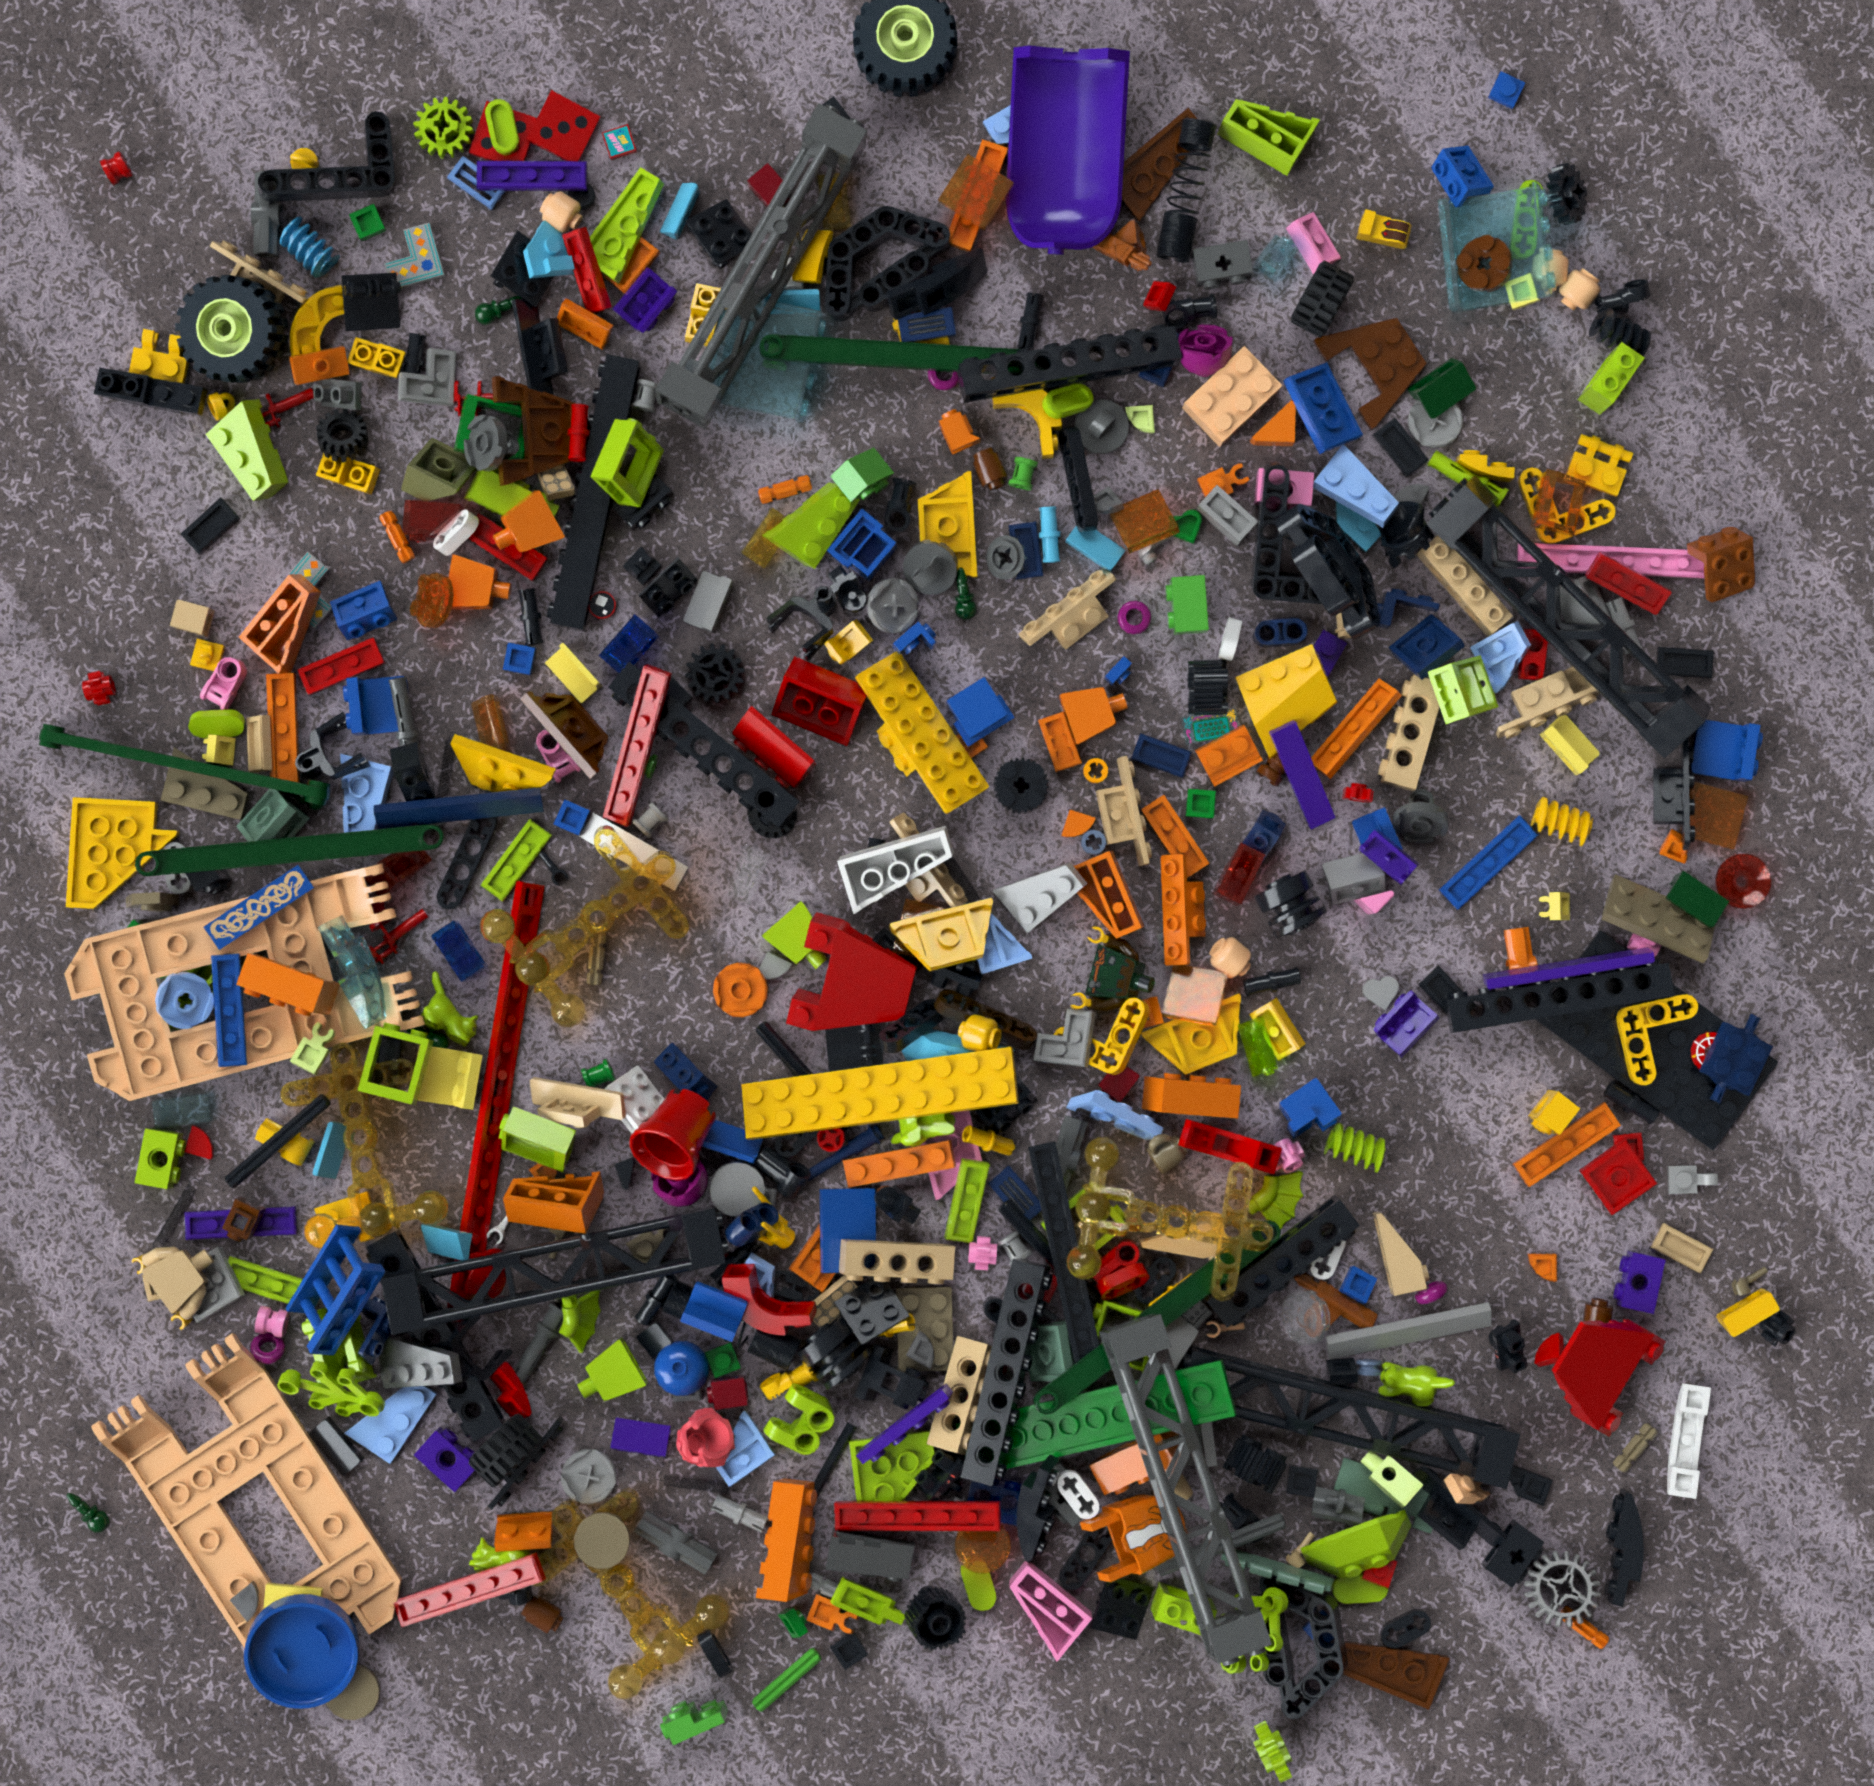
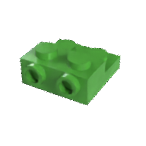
M716 1699L708 1701L700 1706L701 1711H698L694 1701L689 1704L686 1701H681L671 1707L672 1711L662 1718L663 1723L660 1724L665 1739L670 1738L672 1744L676 1745L725 1723L728 1709L724 1700L718 1703Z

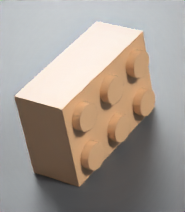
M1244 346L1227 362L1225 367L1217 371L1185 401L1182 408L1221 447L1269 402L1283 385Z

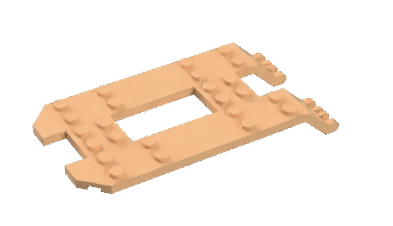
M380 863L311 880L313 889L220 950L210 938L204 926L248 897L86 938L64 974L71 1000L100 993L115 1047L87 1054L94 1082L112 1090L128 1101L292 1058L303 1037L309 1040L312 1039V1029L317 1022L322 1024V1028L319 1031L320 1036H326L330 1029H333L335 1032L332 1041L324 1044L323 1047L325 1048L371 1037L375 1026L383 1027L384 1022L401 1026L400 1031L425 1025L424 1018L421 1015L402 1021L400 1011L419 1008V1000L399 1005L397 1000L416 996V989H408L397 994L394 991L393 984L412 981L411 971L368 979L340 987L330 1015L312 1013L308 1017L295 1012L296 1007L287 1003L285 1007L274 1004L244 1012L247 1065L218 1067L215 1020L195 1025L189 1029L171 1031L169 1024L156 1011L155 997L159 988L156 978L212 964L211 955L240 953L241 957L247 955V953L252 954L267 950L269 959L306 973L315 974L319 978L333 981L321 935L396 917L395 909L393 908L373 913L371 904L389 901L391 899L390 893L370 898L368 894L389 888L388 883L383 881L367 887L364 879L365 876L382 874L384 872L383 864Z
M234 1333L225 1337L227 1346L236 1355L233 1358L229 1359L219 1344L216 1343L211 1347L214 1355L222 1365L217 1363L209 1350L202 1352V1359L212 1370L209 1374L206 1375L202 1371L200 1364L195 1359L185 1364L192 1378L218 1401L233 1424L191 1453L187 1452L172 1427L148 1406L140 1394L131 1399L132 1406L142 1417L136 1421L131 1416L129 1409L122 1405L117 1408V1411L126 1425L123 1424L114 1411L108 1414L109 1422L118 1432L116 1435L112 1436L102 1421H98L91 1426L99 1441L126 1464L244 1648L253 1621L264 1609L266 1584L272 1583V1581L219 1500L261 1472H264L323 1563V1565L293 1585L323 1588L322 1597L336 1603L348 1615L354 1612L368 1634H371L394 1618L395 1607L393 1603L397 1602L402 1582L400 1574L265 1366L254 1358L253 1354L242 1345ZM254 1581L259 1590V1603L256 1613L247 1622L230 1599Z

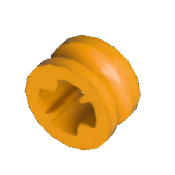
M1099 758L1089 760L1083 768L1084 777L1091 783L1102 782L1108 774L1107 764ZM1096 763V766L1100 764L1103 767L1100 772L1102 776L1096 779L1095 775L1092 778L1088 774L1091 770L1090 765Z

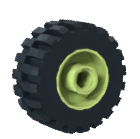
M871 0L870 3L865 2L860 8L861 15H857L854 22L853 46L858 67L861 73L864 72L866 74V80L871 85L874 83L878 84V89L884 93H887L888 89L892 90L893 96L902 97V92H909L910 97L918 96L919 90L923 89L927 93L933 90L934 83L940 85L945 80V73H950L953 67V60L957 54L956 21L954 15H950V8L946 2L940 3L939 0Z
M232 275L212 276L206 278V283L199 282L193 286L194 294L187 293L182 300L186 304L184 308H178L176 315L181 316L180 323H175V332H180L181 338L177 339L179 348L186 350L183 353V357L187 362L194 363L193 369L197 372L206 374V377L213 380L246 383L250 382L251 379L263 377V371H271L276 366L274 359L282 358L285 351L280 349L282 343L287 344L288 335H283V328L288 327L287 319L281 318L280 314L284 312L281 303L274 301L276 296L270 290H265L264 285L247 278Z

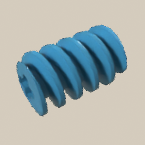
M298 216L282 231L280 244L287 248L291 255H295V259L299 263H303V267L306 270H311V275L314 278L322 277L338 262L340 255L331 257L334 248L331 246L324 250L326 240L321 239L316 242L315 240L319 234L314 231L308 235L307 233L311 226L305 224L300 227L303 218Z

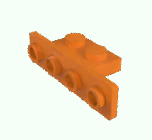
M1185 854L1162 855L1160 859L1165 965H1189V937H1205L1206 919L1204 914L1205 892L1203 882H1187Z

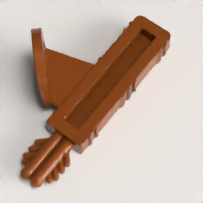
M1135 219L1129 221L1114 236L1109 233L1103 241L1092 247L1099 251V253L1101 252L1122 265L1128 267L1131 263V268L1134 267L1137 271H1142V269L1148 270V266L1152 265L1149 255H1146L1147 246L1144 234Z
M1306 1272L1302 1275L1296 1274L1294 1276L1297 1284L1305 1288V1290H1312L1311 1297L1318 1301L1311 1307L1305 1317L1306 1329L1312 1337L1322 1336L1340 1315L1359 1326V1328L1374 1326L1378 1315L1370 1310V1308L1339 1292L1338 1289L1321 1279L1317 1283L1313 1276L1310 1277ZM1313 1316H1315L1318 1321L1317 1331H1315L1312 1326Z

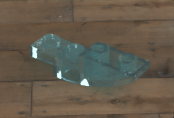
M343 915L317 927L344 975L338 982L364 1029L386 1019V1006L380 975L363 935L355 938Z

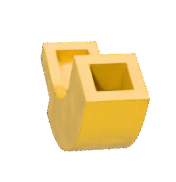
M1042 389L992 398L993 409L1019 408L1028 412L1035 419L1039 428L1042 459L1053 458L1054 451H1058L1057 434H1052V431L1061 430L1062 422L1061 418L1054 419L1048 416L1043 409L1042 401L1048 393Z

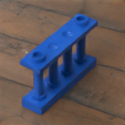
M336 1225L286 1307L287 1312L305 1313L315 1333L307 1344L310 1354L335 1355L385 1273L381 1264L363 1263L353 1244L361 1232L360 1227ZM345 1257L348 1258L353 1267V1271L348 1279L340 1266ZM333 1277L340 1288L336 1299H334L327 1287ZM320 1298L328 1310L323 1320H321L315 1309Z

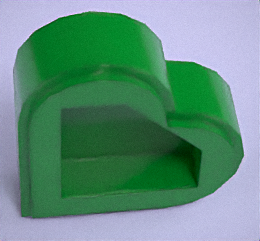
M1187 510L1182 516H1173L1168 521L1167 527L1170 529L1173 537L1194 544L1202 523V517L1196 510Z

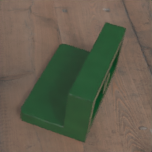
M1450 358L1407 388L1413 399L1421 402L1429 418L1435 419L1475 391L1476 386L1462 361Z
M1681 871L1673 877L1669 883L1672 887L1666 896L1668 901L1708 928L1715 926L1729 903L1727 899L1685 871Z

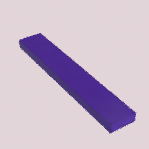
M1649 947L1487 973L1483 974V981L1485 986L1491 990L1650 964L1655 962L1654 952Z

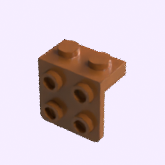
M1726 527L1718 533L1701 536L1698 540L1687 544V554L1704 563L1706 600L1709 602L1719 601L1751 589L1755 585L1752 536L1738 530L1736 527Z

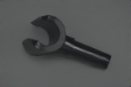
M544 850L538 854L551 871L552 882L555 885L560 886L554 878L558 872L563 873L568 880L567 872L562 868H558Z

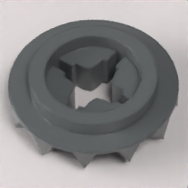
M1004 535L996 538L989 545L986 562L989 571L995 577L1008 580L1017 577V574L1024 570L1023 564L1027 559L1024 555L1025 546L1019 542L1018 538ZM1000 552L1010 553L1009 557L1013 563H1005L1006 559Z

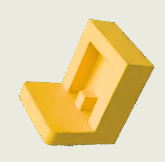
M855 619L836 636L828 639L824 645L827 647L829 656L841 665L854 658L874 640L860 622Z

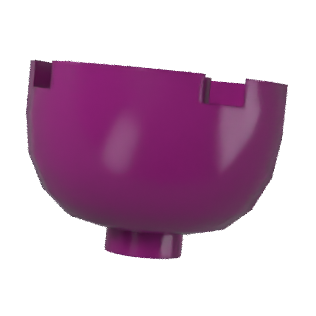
M1203 324L1197 325V330L1189 332V328L1179 334L1178 341L1182 355L1180 361L1184 368L1193 374L1201 377L1213 375L1225 367L1231 358L1233 338L1232 336H1227V330L1224 328Z
M700 1158L695 1172L688 1179L675 1181L651 1173L654 1192L671 1206H690L696 1203L707 1189L708 1174Z

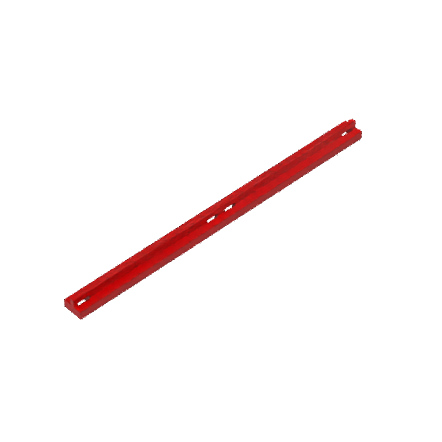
M516 881L460 1231L472 1234L469 1254L473 1252L484 1253L486 1251L487 1233L490 1226L502 1152V1139L499 1138L501 1129L499 1127L504 1114H508L544 885ZM529 889L527 906H525L526 890ZM496 1079H498L497 1093L495 1096L493 1095ZM492 1106L494 1107L492 1123H489ZM464 1271L452 1274L450 1290L466 1300H472L475 1295H467L464 1292L469 1272ZM448 1303L447 1308L453 1307Z

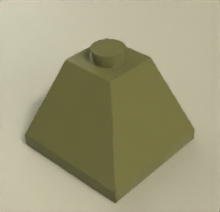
M431 437L407 465L401 490L424 502L450 496L459 491L477 468L468 464L464 453L453 451L454 448Z

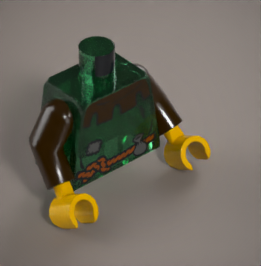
M1092 926L1091 928L1099 930L1100 936L1097 939L1087 936L1088 940L1092 943L1103 942V945L1098 944L1085 995L1080 992L1071 995L1080 997L1082 1000L1081 1005H1070L1071 1008L1079 1010L1086 1006L1088 1010L1111 1012L1121 1008L1129 998H1137L1139 991L1151 993L1154 989L1155 978L1144 975L1145 963L1139 961V954L1131 944L1120 937L1115 938L1113 934H1104L1103 930L1098 926Z

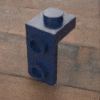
M1391 589V592L1387 591L1383 594L1381 603L1377 602L1380 617L1379 627L1387 629L1390 626L1395 603L1433 612L1439 610L1440 604L1435 603L1434 598L1418 595V598L1407 596L1408 592L1404 590Z
M1262 809L1252 829L1231 858L1230 864L1252 877L1279 839L1286 823L1275 813Z
M670 1043L654 1060L657 1067L680 1091L688 1089L707 1100L718 1087L674 1043Z
M373 1297L372 1300L368 1299L361 1311L365 1317L375 1320L358 1352L362 1359L370 1365H373L376 1358L381 1355L384 1344L391 1334L385 1301L377 1297Z

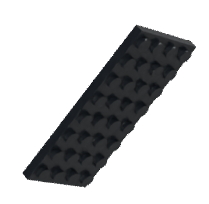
M1599 930L1579 958L1628 950ZM1644 965L1633 966V969L1644 967ZM1613 969V970H1607V971H1605V972H1606V973H1611V972H1617V971H1616V969ZM1589 974L1578 975V978L1587 977ZM1638 974L1635 978V985L1641 990L1645 989L1648 980L1644 975ZM1610 979L1607 983V989L1610 993L1617 994L1620 990V984L1616 979ZM1583 983L1580 986L1579 992L1583 998L1589 999L1592 996L1593 990L1589 984ZM1673 984L1675 995L1686 994ZM1556 988L1552 993V999L1556 1003H1562L1565 999L1564 991ZM1682 999L1681 1005L1670 1007L1671 1018H1674L1673 1011H1684V1014H1687V1009L1691 1008L1690 1003H1685L1684 999ZM1648 1001L1535 1019L1632 1092L1639 1094L1641 1099L1659 1109L1660 1113L1712 1151H1714L1778 1064V1061L1769 1055L1750 1096L1743 1095L1736 1090L1727 1089L1721 1104L1709 1099L1717 1084L1709 1076L1699 1072V1069L1694 1065L1691 1058V1046L1699 1035L1706 1032L1717 1033L1724 1021L1700 1003H1698L1697 1013L1690 1019L1647 1028L1656 1068L1655 1080L1648 1085H1638L1631 1081L1616 1021L1617 1013L1621 1008ZM1658 1004L1654 1005L1650 1010V1016L1653 1020L1659 1021L1664 1016V1009ZM1627 1011L1628 1016L1624 1017L1623 1020L1630 1024L1631 1031H1626V1036L1632 1033H1641L1640 1028L1637 1030L1633 1028V1021L1637 1020V1016ZM1633 1038L1630 1041L1629 1049L1632 1053L1638 1054L1643 1050L1641 1039ZM1646 1056L1632 1058V1063L1639 1062L1640 1066L1636 1076L1642 1077L1645 1080V1075L1649 1074V1070L1642 1067L1641 1060L1646 1061Z

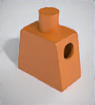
M540 490L531 492L500 518L505 529L493 535L500 550L514 543L519 552L528 551L565 537Z
M452 554L444 606L451 610L492 609L494 597L510 599L512 584L497 581L498 571L495 568Z
M1104 687L1059 695L1076 746L1115 726L1116 721L1113 714L1128 709L1123 693L1107 698Z

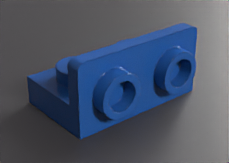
M1468 145L1443 148L1431 166L1432 171L1455 207H1461L1469 196L1489 194L1494 187Z
M381 581L330 601L338 628L346 640L359 638L369 631L385 627L397 620V616L391 608Z
M917 622L893 643L892 648L899 654L904 651L908 655L919 645L920 641L918 638L920 637L931 650L936 644L934 639L937 635L927 623L922 626Z

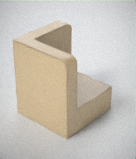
M177 600L170 626L207 637L214 610L205 606Z

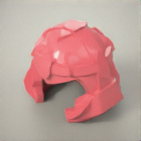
M703 1408L695 1411L688 1418L689 1421L677 1432V1450L683 1460L700 1467H720L725 1465L731 1450L735 1449L734 1433L729 1420L722 1418L713 1408Z

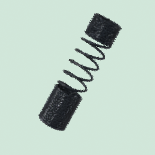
M1194 118L1182 120L1181 133L1178 139L1179 146L1190 152L1179 153L1175 156L1178 162L1189 167H1178L1172 170L1175 176L1185 181H1176L1169 185L1173 191L1182 195L1170 196L1166 199L1170 205L1181 210H1168L1163 213L1162 229L1160 230L1159 243H1157V254H1155L1161 259H1169L1167 257L1176 258L1174 261L1181 263L1190 262V254L1193 248L1192 243H1194L1193 240L1198 221L1196 217L1182 213L1199 214V212L1170 202L1169 199L1187 198L1202 200V197L1179 191L1172 187V185L1194 184L1204 186L1205 183L1185 178L1175 173V171L1184 169L1208 171V169L1180 160L1178 156L1196 155L1211 157L1210 154L1195 150H1212L1217 127L1212 122Z
M677 1280L664 1304L662 1312L681 1320L694 1287ZM746 1322L743 1323L737 1343L738 1348H741L748 1339V1336H746L740 1344ZM756 1330L747 1352L787 1371L801 1343V1338H796V1336L786 1333V1335H774Z

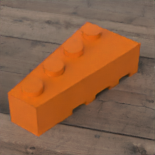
M780 1479L773 1482L768 1514L769 1521L773 1522L772 1526L768 1528L767 1534H765L764 1545L768 1548V1555L765 1562H761L759 1574H764L763 1588H757L756 1598L788 1602L807 1594L811 1587L812 1575L809 1573L814 1554L813 1546H811V1536L815 1530L813 1506L817 1500V1492L814 1490L815 1482Z

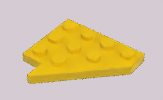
M73 797L66 907L97 909L138 872L135 867V860L139 854L146 851L163 850L167 844L179 836V831L156 829L158 802ZM143 857L141 867L143 868L153 857Z

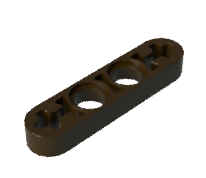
M942 990L934 1002V1007L939 1014L959 1023L966 1021L971 1016L968 1011L994 1019L1004 1028L1001 1029L1000 1041L1015 1048L1028 1050L1037 1038V1032L1031 1025L953 990Z

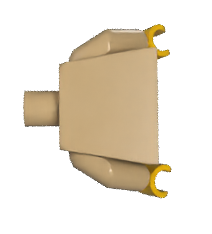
M175 1246L160 1247L133 1258L132 1263L138 1261L141 1264V1270L137 1271V1273H143L171 1314L176 1313L171 1317V1321L173 1322L176 1318H179L182 1321V1326L179 1328L181 1330L190 1324L193 1315L199 1310L207 1292L205 1284L208 1282V1279L202 1270L214 1263L209 1252L203 1249L192 1257L186 1249L180 1251Z

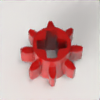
M101 671L87 673L89 680L82 682V689L86 700H93L94 705L97 704L98 706L111 703L109 696L116 695L112 676H105L104 672Z

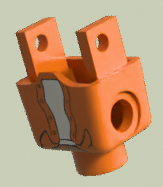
M1137 1494L1103 1506L1101 1513L1091 1519H1085L1080 1522L1082 1530L1091 1532L1107 1526L1120 1562L1097 1572L1101 1581L1113 1582L1131 1573L1142 1575L1175 1557L1155 1496ZM1177 1507L1178 1512H1179L1180 1517H1181V1520H1182V1523H1183V1526H1184V1529H1185V1522H1184L1183 1515H1182L1180 1509Z

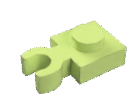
M319 1022L313 1026L312 1039L309 1040L303 1037L290 1060L292 1064L314 1075H317L330 1052L327 1048L323 1047L324 1044L332 1041L335 1036L333 1029H330L326 1036H320L319 1031L322 1028V1024Z

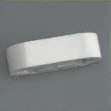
M462 510L437 534L433 547L446 556L451 555L476 530L479 523L478 517L468 510Z
M1228 618L1218 658L1232 662L1241 630V620Z
M1333 1228L1325 1230L1321 1235H1328ZM1341 1240L1338 1246L1334 1245V1250L1327 1255L1329 1257L1326 1265L1330 1267L1328 1272L1323 1271L1322 1274H1318V1268L1315 1267L1316 1262L1321 1263L1323 1258L1319 1257L1311 1263L1310 1271L1313 1276L1324 1280L1333 1275L1346 1241Z
M1073 1470L1061 1472L1057 1479V1487L1075 1513L1083 1519L1095 1517L1099 1511V1502L1082 1477ZM1068 1476L1069 1479L1075 1477L1077 1479L1074 1482L1078 1490L1077 1493L1074 1494L1069 1487L1066 1489L1062 1487L1065 1484V1477ZM1082 1495L1087 1502L1093 1501L1091 1512H1088L1086 1509L1083 1511L1079 1510L1082 1507L1078 1499L1079 1496Z

